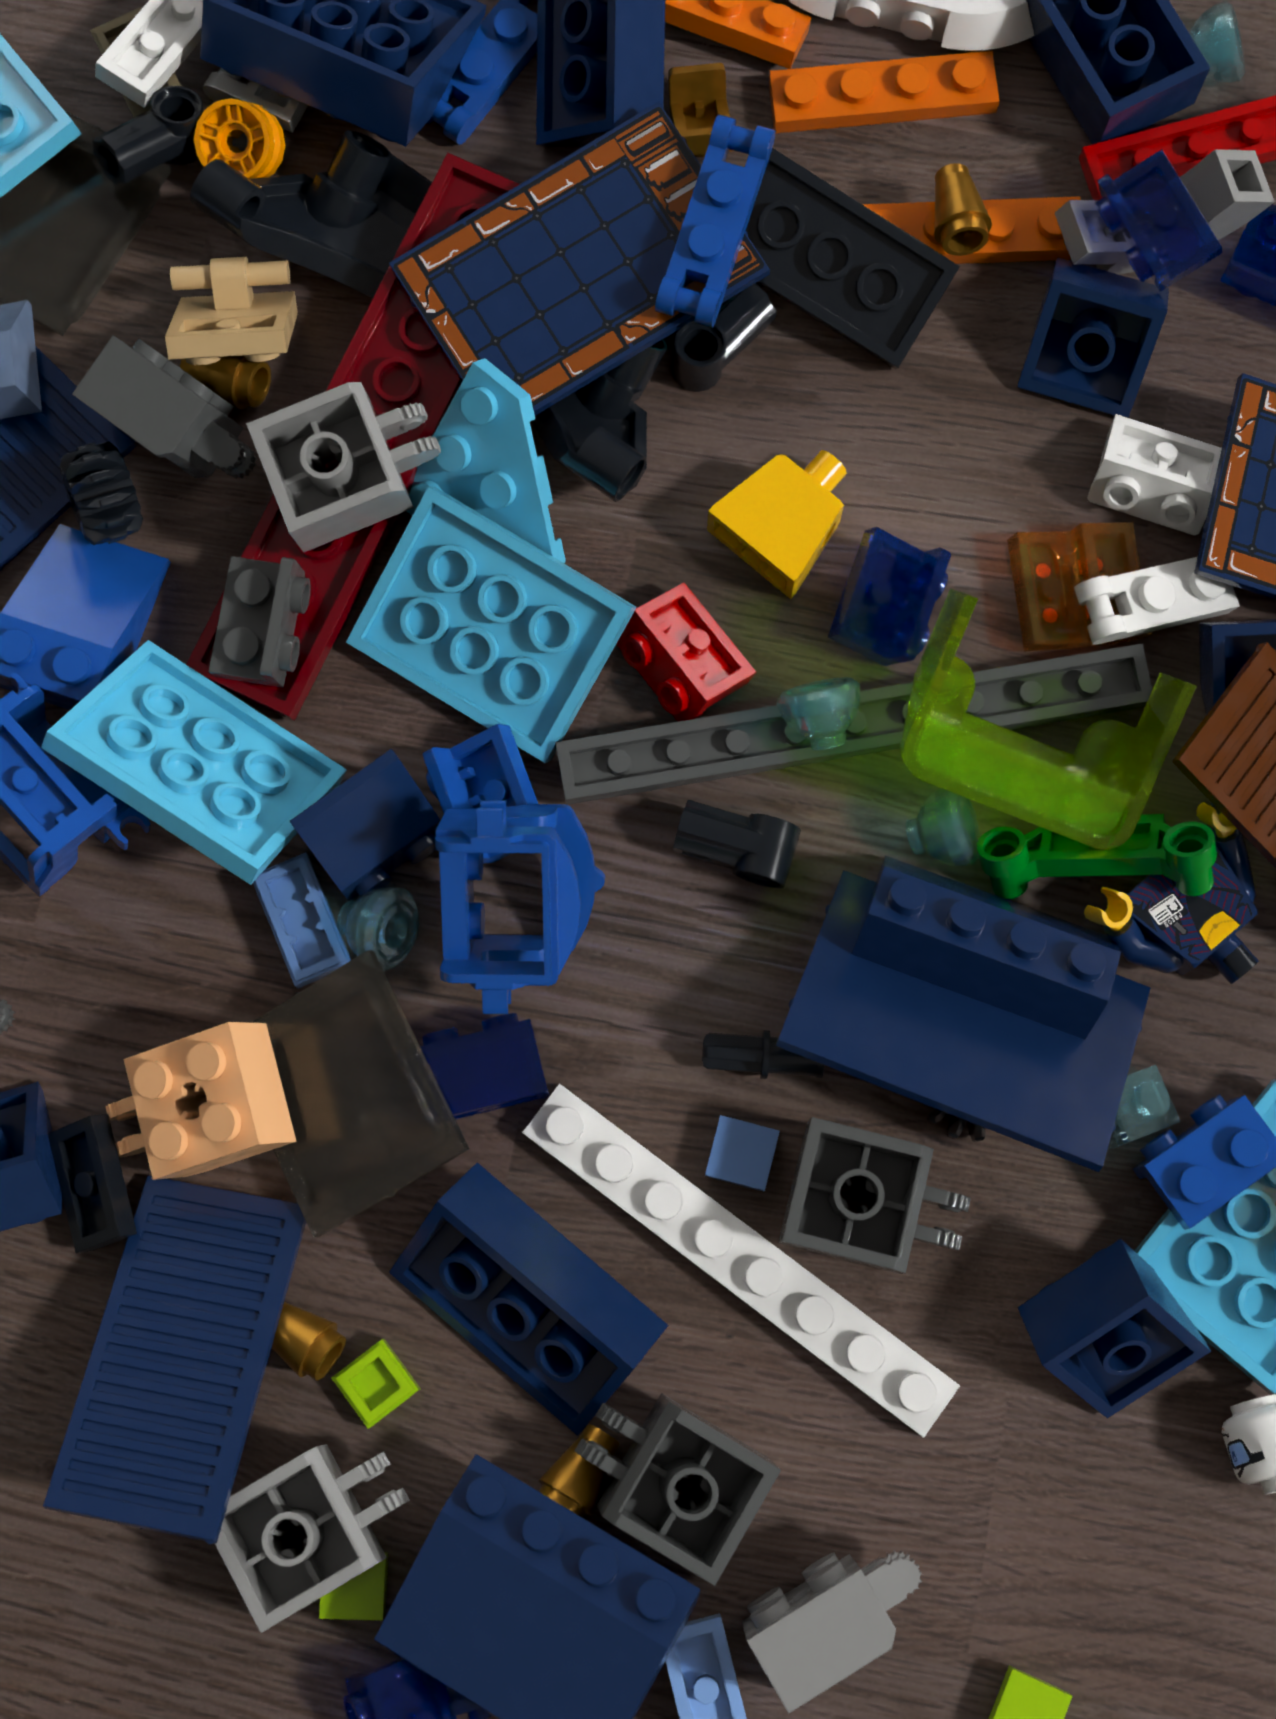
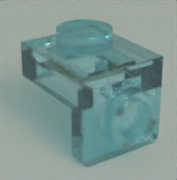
M1156 1065L1127 1075L1115 1120L1116 1128L1112 1132L1108 1150L1181 1122Z

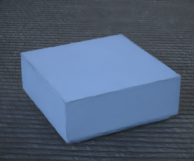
M720 1115L705 1176L764 1192L780 1131Z

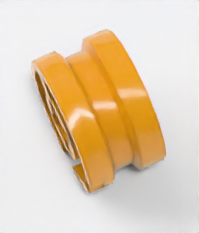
M234 98L218 100L203 111L196 123L194 143L196 155L203 167L213 160L220 159L248 179L272 176L283 161L286 146L283 128L276 116L269 113L262 105ZM242 133H245L248 143L245 150L241 152L238 147L232 145L233 138H239Z

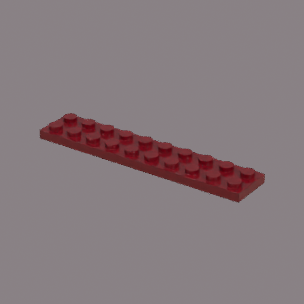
M447 152L393 260L520 184ZM389 266L326 391L347 382H361L377 416L410 403H421L425 408L428 420H425V423H422L415 429L388 439V445L390 450L423 437H432L459 389L462 380L418 310L410 304L409 296ZM337 460L327 463L325 468L328 472H331L339 464ZM418 466L400 473L408 495L411 491ZM273 494L241 558L279 564L282 557L292 558L305 571V578L310 579L311 592L308 608L305 614L298 613L294 636H298L300 641L299 658L294 672L287 671L284 688L218 678L209 673L224 591L186 665L215 684L295 721L399 514L303 552L289 534Z

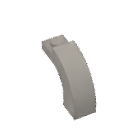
M1215 149L1184 175L1157 190L1124 200H1069L1055 212V216L1073 265L1096 264L1098 269L1115 274H1126L1161 265L1202 249L1242 227L1275 201L1255 150Z

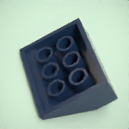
M203 0L200 59L223 68L229 74L244 77L274 90L283 97L298 100L325 112L332 118L347 121L377 134L386 141L396 142L406 147L434 113L485 16L487 5L476 0Z
M475 1454L440 1511L374 1641L497 1719H634L698 1602L701 1589Z

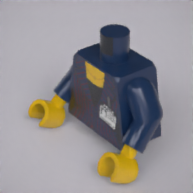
M1202 802L1196 809L1197 817L1200 821L1213 827L1212 831L1214 832L1217 859L1212 866L1214 885L1207 893L1199 896L1184 895L1177 889L1175 881L1164 875H1149L1128 894L1102 887L1101 893L1105 894L1108 901L1107 909L1104 912L1100 908L1087 905L1084 915L1091 922L1104 925L1105 933L1114 944L1118 945L1121 955L1127 962L1162 973L1175 971L1184 975L1196 968L1207 958L1230 984H1233L1259 962L1235 935L1258 914L1253 903L1256 891L1243 834L1222 813L1218 815L1214 807Z

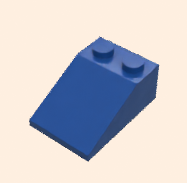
M59 524L0 613V687L10 691L14 690L17 693V688L11 684L10 676L11 672H15L29 686L37 684L44 692V702L71 710L137 650L171 562L169 559L117 542L92 545L84 538L83 532Z

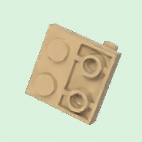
M247 257L211 258L210 265L175 266L170 268V280L173 291L212 289L213 296L181 297L165 335L168 360L186 359V362L192 365H206L219 361L223 356L244 355V358L248 361L263 362L277 358L280 353H287L298 314L295 291L253 293L252 286L290 284L288 260L248 262Z

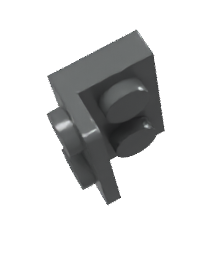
M231 556L210 661L209 673L218 678L284 688L287 671L294 672L299 658L300 641L298 636H294L298 613L305 614L311 592L310 579L305 578V571L295 559L282 557L279 564Z

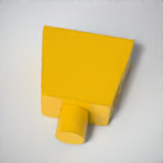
M821 450L804 470L786 455H776L708 510L707 531L788 598L792 599L840 523L844 505L831 491L845 477L847 471L834 455L825 450Z

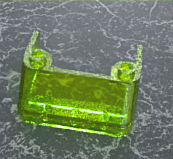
M950 588L914 676L900 745V754L905 767L915 777L924 782L1093 848L1108 850L1124 844L1135 830L1197 686L1160 672L1136 728L1112 719L1095 722L1084 731L1073 755L968 714L966 711L974 694L975 679L971 668L962 659L956 657L955 654L978 598Z

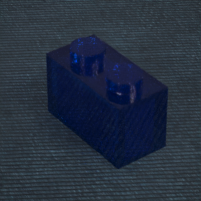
M510 1013L482 1021L483 1031L459 1036L458 1028H450L422 1036L423 1046L409 1050L426 1122L431 1126L549 1097L550 1092L531 1019L519 1022L517 1013Z

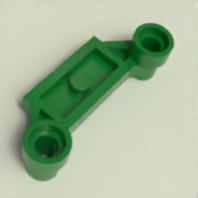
M1164 814L1042 817L1041 826L1025 835L1016 828L1003 826L985 832L977 842L981 868L990 876L995 895L1003 899H1013L1021 896L1028 889V882L1038 877L1164 875L1175 881L1177 889L1182 894L1188 896L1203 895L1214 885L1212 866L1217 859V851L1212 829L1203 823L1194 821L1183 822L1170 827L1165 823Z

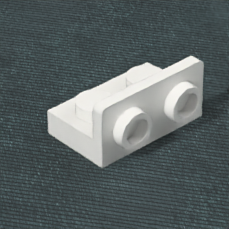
M1116 414L1109 429L1100 465L1087 498L1092 503L1191 535H1197L1207 517L1222 448Z

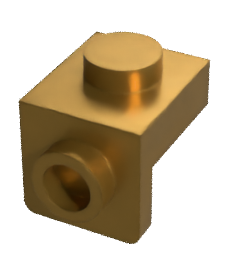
M710 63L670 68L668 71L670 119L681 136L686 139L687 145L694 156L705 157L717 115L730 117L726 99V72L724 64Z

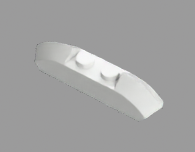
M788 0L797 7L825 19L832 20L836 16L848 19L851 23L861 27L877 26L902 32L905 36L914 40L930 39L942 42L941 47L968 51L997 49L1019 43L1034 36L1026 0Z

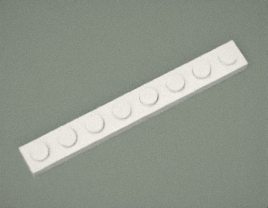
M560 1083L522 1132L535 1144L924 1438L959 1389V1384Z

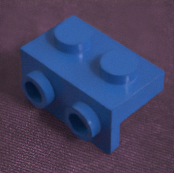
M496 724L450 749L432 747L423 752V758L428 769L426 774L427 783L433 795L439 800L443 813H445L446 809L480 808V800L506 801V807L538 804L509 725ZM483 853V863H494L512 853Z
M1220 1094L1213 1097L1189 1115L1195 1124L1176 1137L1172 1130L1169 1129L1140 1149L1146 1159L1132 1168L1139 1179L1147 1178L1184 1230L1194 1227L1276 1168V1137L1245 1095L1230 1099L1225 1102Z

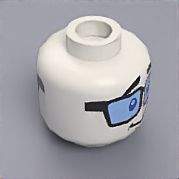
M1276 1394L1231 1406L1230 1409L1233 1416L1228 1418L1222 1425V1435L1235 1476L1240 1482L1245 1484L1261 1483L1264 1495L1276 1493Z

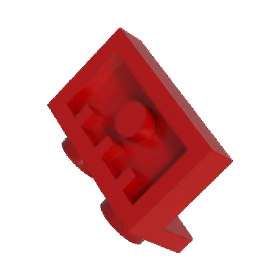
M684 582L636 608L616 643L627 663L639 672L657 695L662 707L672 714L678 722L700 718L706 708L747 685L756 674L755 669Z

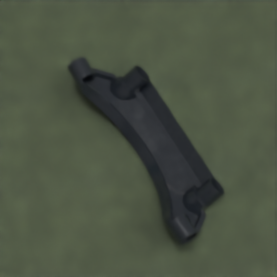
M347 130L343 134L328 170L317 173L315 179L306 174L248 179L223 160L216 159L207 164L198 174L192 186L190 201L198 209L249 245L316 271L373 298L390 266L389 262L393 260L432 181L391 154L377 140L363 133ZM663 339L537 414L535 420L530 421L557 462L614 502L620 501L630 490L637 486L647 468V412L635 404L634 401L638 400L643 394L668 348Z

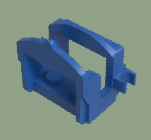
M11 672V684L17 688L18 692L16 694L12 690L3 698H0V804L39 847L32 852L27 860L0 830V858L40 897L73 868L78 860V846L92 834L103 844L111 838L120 848L127 850L128 839L120 832L125 827V824H139L144 832L148 833L150 831V821L146 816L41 748L46 732L52 727L45 718L44 692L37 684L29 686L21 676Z
M480 800V808L446 809L436 828L435 849L439 851L443 944L440 979L448 983H469L474 989H482L483 1014H508V1004H511V990L524 986H550L557 982L558 976L569 955L576 947L587 927L594 904L595 892L603 887L605 874L595 866L594 854L587 833L574 810L569 805L526 804L506 807V801ZM483 853H541L543 935H484L485 907L483 902H474L473 880H482Z

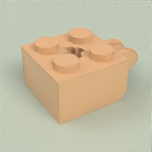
M226 1022L123 1059L132 1096L105 1106L111 1121H123L138 1117L141 1133L126 1136L115 1144L120 1158L146 1152L153 1180L187 1177L204 1173L297 1142L266 1023Z

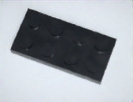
M772 148L746 228L749 239L770 269V275L756 283L895 370L898 369L960 266Z

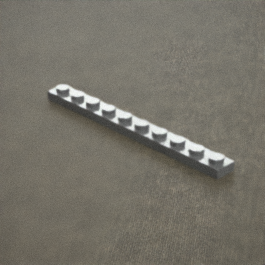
M1136 644L556 742L565 801L566 805L1149 707L1155 701L1143 644Z

